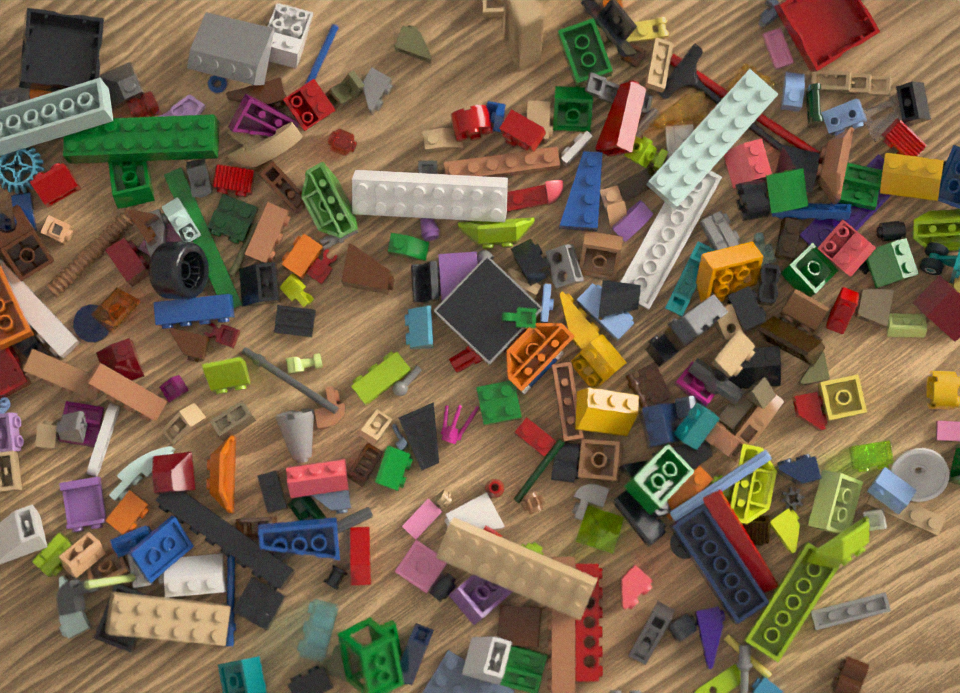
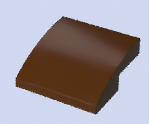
M500 605L498 638L511 641V645L539 647L542 608Z

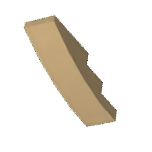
M850 71L812 72L811 84L820 83V91L890 96L892 78L891 76H872L871 74L851 73Z

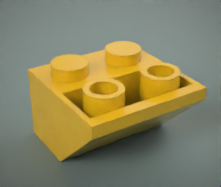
M603 334L590 342L570 361L576 372L593 389L599 388L627 363Z

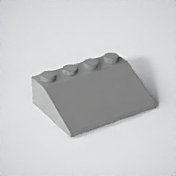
M206 12L191 46L187 69L252 85H264L275 28Z

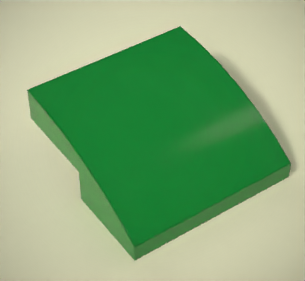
M847 163L841 198L838 203L851 204V206L875 211L883 170Z
M803 168L766 175L771 214L808 206Z
M511 645L500 685L529 693H538L548 654Z

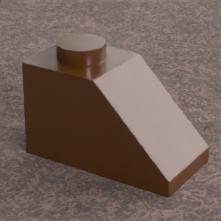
M170 328V333L182 353L188 357L187 360L199 363V360H205L210 341L209 337Z

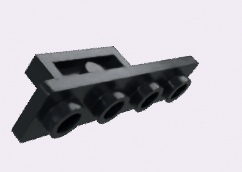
M595 0L581 1L584 10L594 18L596 25L604 31L607 39L616 46L620 55L633 57L637 54L626 40L637 26L616 0H610L603 9L600 8Z

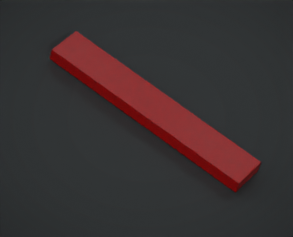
M721 489L703 497V501L762 592L766 593L777 588L778 582Z

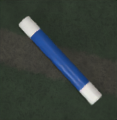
M561 351L522 391L524 395L560 359L564 352Z

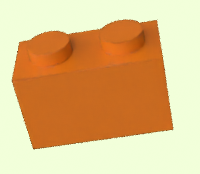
M306 234L298 236L293 243L294 248L292 251H287L282 258V266L301 280L324 250L322 245Z
M129 490L105 521L121 534H126L137 528L138 525L136 523L140 518L144 519L150 511L148 509L150 504L135 492Z

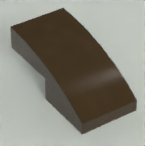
M652 167L646 168L617 184L626 201L650 189L646 184L655 174Z

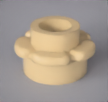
M442 490L435 499V503L439 505V508L442 506L447 507L452 501V497H450L451 492Z

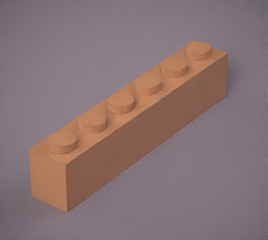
M558 147L536 149L535 152L529 150L444 162L445 175L508 177L559 170L560 161Z

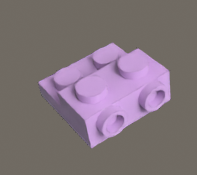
M17 413L0 414V452L21 451L24 440L19 434L21 419L17 416Z

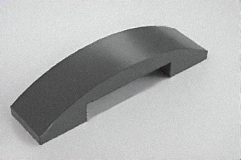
M590 72L585 91L602 101L613 104L620 85ZM645 93L641 113L647 114L650 111L653 96Z

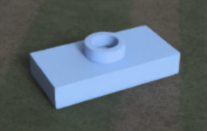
M551 284L543 285L541 305L543 310L541 311L540 323H548L549 310H553L554 299H550Z

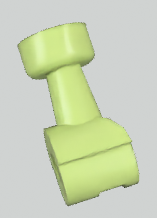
M321 353L314 354L313 358L300 359L298 357L286 358L288 374L304 372V368L315 366L316 369L323 368Z

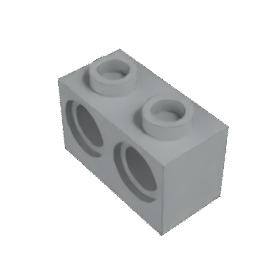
M563 245L546 251V258L551 266V279L556 288H566L584 281L574 245ZM560 254L562 255V261H561V262L559 261V255H560ZM565 272L567 273V280L564 278Z

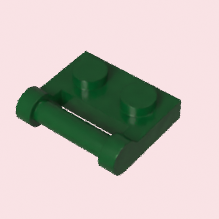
M820 83L810 84L806 89L808 128H816L818 123L823 122L820 107Z

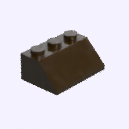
M772 316L759 326L757 330L766 342L779 346L781 350L813 367L825 349L819 336L806 334L805 329L798 325L796 327L791 326L790 322L783 317L778 319Z

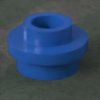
M213 75L208 80V87L213 93H222L227 87V81L223 77ZM219 81L221 82V85L219 87H215V82Z

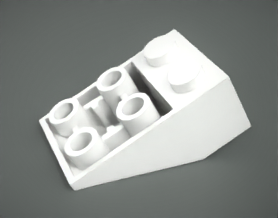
M279 3L276 4L268 25L270 28H275L269 56L270 62L297 68L313 12Z
M33 504L12 512L0 522V564L47 547L41 516Z

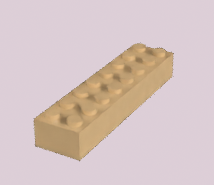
M455 517L448 525L436 556L441 561L578 620L581 619L597 582V578Z

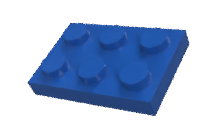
M170 516L129 550L128 553L146 581L151 583L194 546L176 517Z

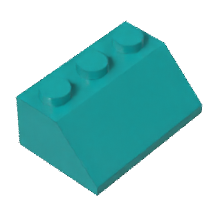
M260 656L218 664L223 693H266Z

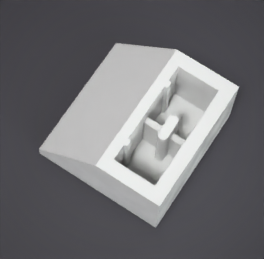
M472 637L462 675L500 685L512 642L496 637Z

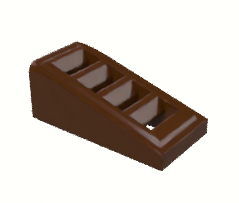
M367 442L347 473V478L363 487L384 452ZM366 452H371L372 454L376 455V458L371 457L370 455L366 454ZM363 457L372 462V464L370 465L363 461ZM360 464L368 469L367 472L359 468L358 465ZM356 471V472H358L359 474H361V475L364 476V477L362 478V477H360L359 475L355 474L354 472Z
M277 516L236 519V529L244 534L243 522H246L247 534L245 535L249 538L259 537V521H262V524H268V522L269 524L277 523ZM252 522H254L255 533H252Z

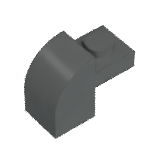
M205 159L186 162L192 197L201 198L209 193H213Z
M80 579L65 582L57 593L59 615H68L86 610L83 594L98 591L99 587L86 589V581L80 582Z

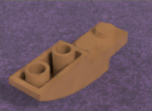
M778 395L764 410L754 405L744 417L745 420L733 433L741 442L729 456L732 460L736 462L740 458L743 444L753 445L784 402Z

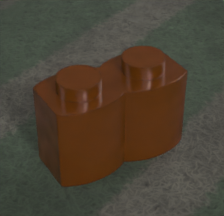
M845 656V659L841 658L837 668L840 670L838 678L834 677L832 681V693H860L869 664Z

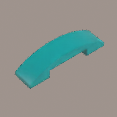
M699 241L697 242L665 309L681 317L683 316L697 287L696 279L701 256L704 253L715 251V249Z

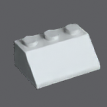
M223 553L181 557L164 572L165 597L226 592Z

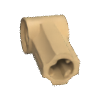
M230 129L227 131V134L240 143L242 147H245V149L264 140L257 134L232 132Z
M508 268L506 273L535 300L542 285L536 283L530 286L523 274Z

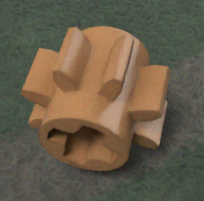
M533 492L523 496L524 502L521 505L524 512L528 510L531 515L543 510L542 504H545L543 495L538 496L537 492Z

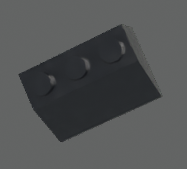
M779 346L753 348L754 355L749 361L744 360L740 366L743 368L738 375L728 377V380L740 389L742 387L749 389L755 381L762 378L767 379L771 387L781 386Z
M627 490L612 500V503L647 547L667 533L664 522L660 518H653Z

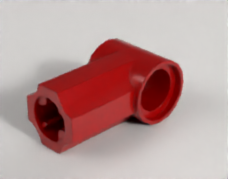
M468 345L465 350L449 358V361L456 373H459L473 364L482 362L483 359Z

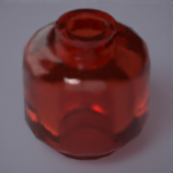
M339 128L331 132L327 144L330 145L332 152L347 156L349 152H354L357 142L354 141L355 136L353 133Z

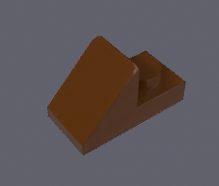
M128 210L129 216L147 244L151 247L157 243L154 239L157 236L151 226L148 228L147 226L158 220L159 217L152 213Z

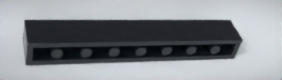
M186 492L160 494L155 500L159 503L158 507L166 513L171 511L175 514L178 522L181 524L186 522L190 525L189 529L197 535L201 533L206 536L204 539L212 546L215 544L220 546V552L227 557L234 556L237 559L236 563L241 567L246 568L248 566L253 570L251 574L260 580L262 577L268 581L267 585L275 591L278 588L284 590L295 574L296 570L269 551L260 549L258 543Z

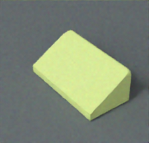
M889 314L887 337L923 338L926 336L927 322L924 314Z

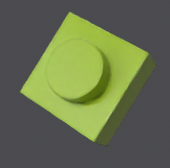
M661 149L660 153H655V157L651 161V163H654L653 170L658 171L662 167L668 151Z

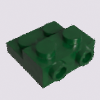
M222 194L207 228L211 230L210 233L217 237L224 235L229 237L228 241L239 244V242L244 243L259 208Z

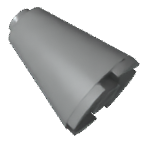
M313 409L292 410L277 414L275 416L292 459L297 460V463L309 461L308 458L312 457Z

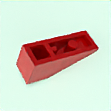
M370 527L350 528L351 586L372 585Z

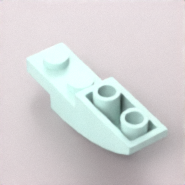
M172 446L160 448L130 463L117 475L122 482L109 496L115 501L122 500L132 485L136 486L143 479L141 477L143 474L148 478L152 476L153 456L174 454L176 449Z

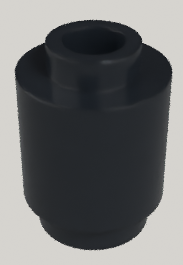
M883 222L876 228V233L882 242L900 240L906 236V228L904 222Z
M442 573L431 586L432 589L429 593L441 602L457 586L455 584L456 579L449 573L446 575Z

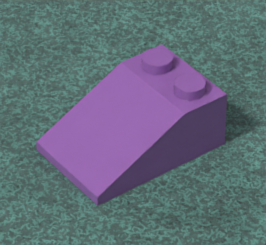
M473 574L449 596L471 623L475 625L513 591Z

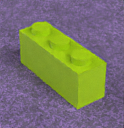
M391 351L383 357L385 361L379 365L375 363L368 369V374L364 377L360 375L352 381L354 384L351 387L366 406L411 372L410 367L397 351L395 353Z

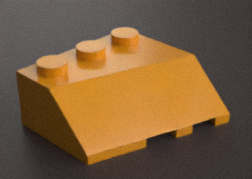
M753 241L702 254L696 279L701 303L713 294L722 302L725 300V296L757 284L764 256Z

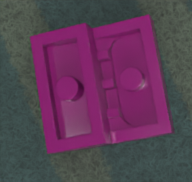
M66 401L63 415L82 411L88 426L83 443L61 440L60 437L58 438L59 442L95 447L102 425L104 407Z

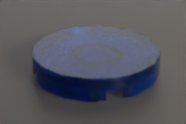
M89 304L77 311L73 327L80 339L96 343L109 335L112 329V320L110 314L103 307Z

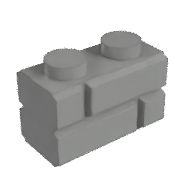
M722 211L700 222L705 235L715 251L739 245L738 241L740 240L738 233L735 230L732 231L729 226L731 221L726 213L723 214Z

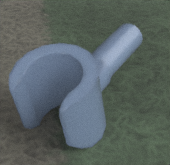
M393 424L392 428L399 439L395 445L403 451L408 447V443L400 434L396 424Z

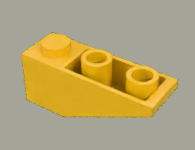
M562 291L559 294L566 326L575 336L572 341L582 351L590 342L600 336L598 333L600 330L594 322H588L586 319L587 314L581 307L577 309L573 304L575 300L569 293L565 295Z

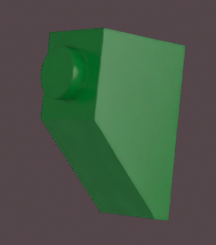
M391 233L388 254L426 261L429 242L412 236Z

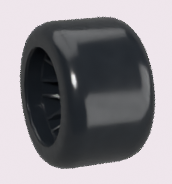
M170 241L162 243L154 250L149 262V278L153 289L158 295L166 299L188 300L199 296L206 287L209 277V264L206 254L200 246L193 242Z

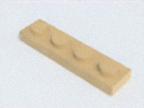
M871 494L866 505L875 509H884V513L936 536H939L946 519L911 502L899 515Z

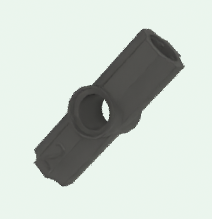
M699 358L695 360L688 370L689 373L704 383V387L711 394L718 393L734 405L744 394V391L729 381L724 373L719 369L714 370Z

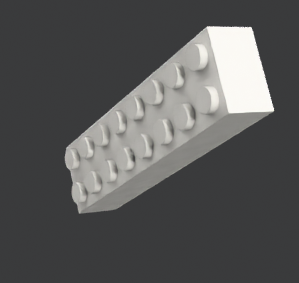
M355 170L352 178V214L505 222L507 215L508 178Z

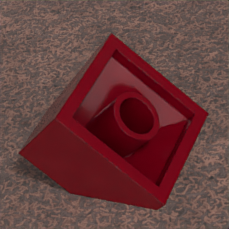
M130 338L113 343L96 352L99 363L133 381L145 377L134 342Z
M192 451L153 456L152 478L155 494L196 490Z

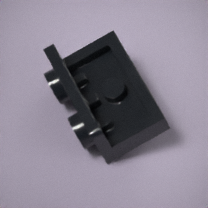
M437 261L411 265L414 303H430L439 300L441 288L438 285L440 271Z

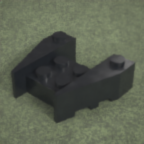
M713 294L679 320L675 317L667 323L668 328L664 331V334L660 337L656 335L649 340L650 345L645 350L660 367L711 328L728 311Z

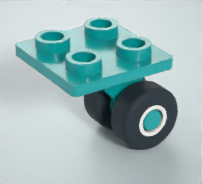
M935 242L928 243L924 252L929 257L921 260L920 269L930 275H940L944 265L952 267L953 272L949 283L953 284L954 278L959 279L960 249L958 255L947 256L949 250L946 246Z

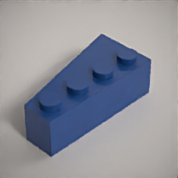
M336 517L259 525L260 549L340 560Z

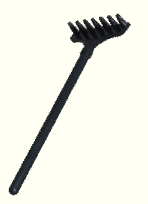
M696 43L692 45L667 78L664 91L657 92L662 98L668 99L676 90L688 87L699 90L717 105L722 100V98L703 85L697 75L696 65L703 54V50ZM755 123L748 128L777 151L781 152L782 144Z

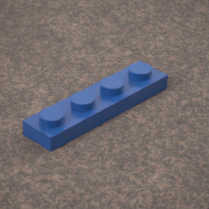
M808 203L807 207L772 213V217L780 219L796 217L800 220L807 218H816L817 220L835 219L842 221L850 218L851 204Z

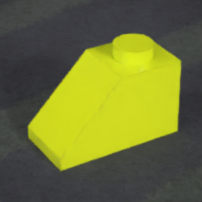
M788 508L770 520V527L788 552L793 554L797 548L800 523L797 520L800 518L794 510L790 511Z

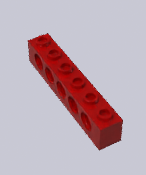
M575 564L576 570L597 578L590 596L594 600V606L589 609L585 608L580 620L575 618V681L599 682V677H603V666L599 665V658H603V646H599V638H603V627L599 626V618H603V607H599V599L603 598V589L599 587V579L603 578V570L599 568V564ZM586 617L594 619V625L591 628H586L583 624ZM587 636H591L594 639V645L589 648L585 647L583 643ZM587 656L594 658V664L591 667H586L583 663L584 658Z

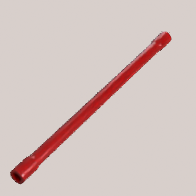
M673 54L670 59V65L676 68L682 58ZM697 70V75L703 85L721 98L727 95L728 90ZM761 114L756 119L757 122L796 148L820 153L764 114ZM819 157V163L821 164L822 158Z

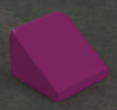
M180 375L171 377L159 386L169 403L189 391Z

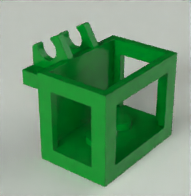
M369 617L337 633L346 681L360 693H389L404 685L399 656L402 655L397 625L393 620L380 625ZM368 627L371 638L370 644L362 646L350 636ZM347 648L359 657L361 670L354 674L351 672Z

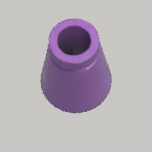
M420 218L421 236L424 240L433 241L438 239L440 231L434 219Z

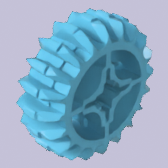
M27 147L0 156V184L2 189L7 188L9 193H12L14 190L16 194L20 193V189H22L23 193H27V187L31 190L34 189L30 181L39 172L45 171V168L40 166L44 161L39 159L41 155L40 153H35L36 149L34 147L30 149ZM22 154L31 158L33 166L24 164ZM12 156H14V160L11 163H6ZM17 165L23 167L21 170L19 169V172L15 170V167H18ZM4 171L13 173L15 182L8 181ZM27 173H31L30 176L23 181V176Z

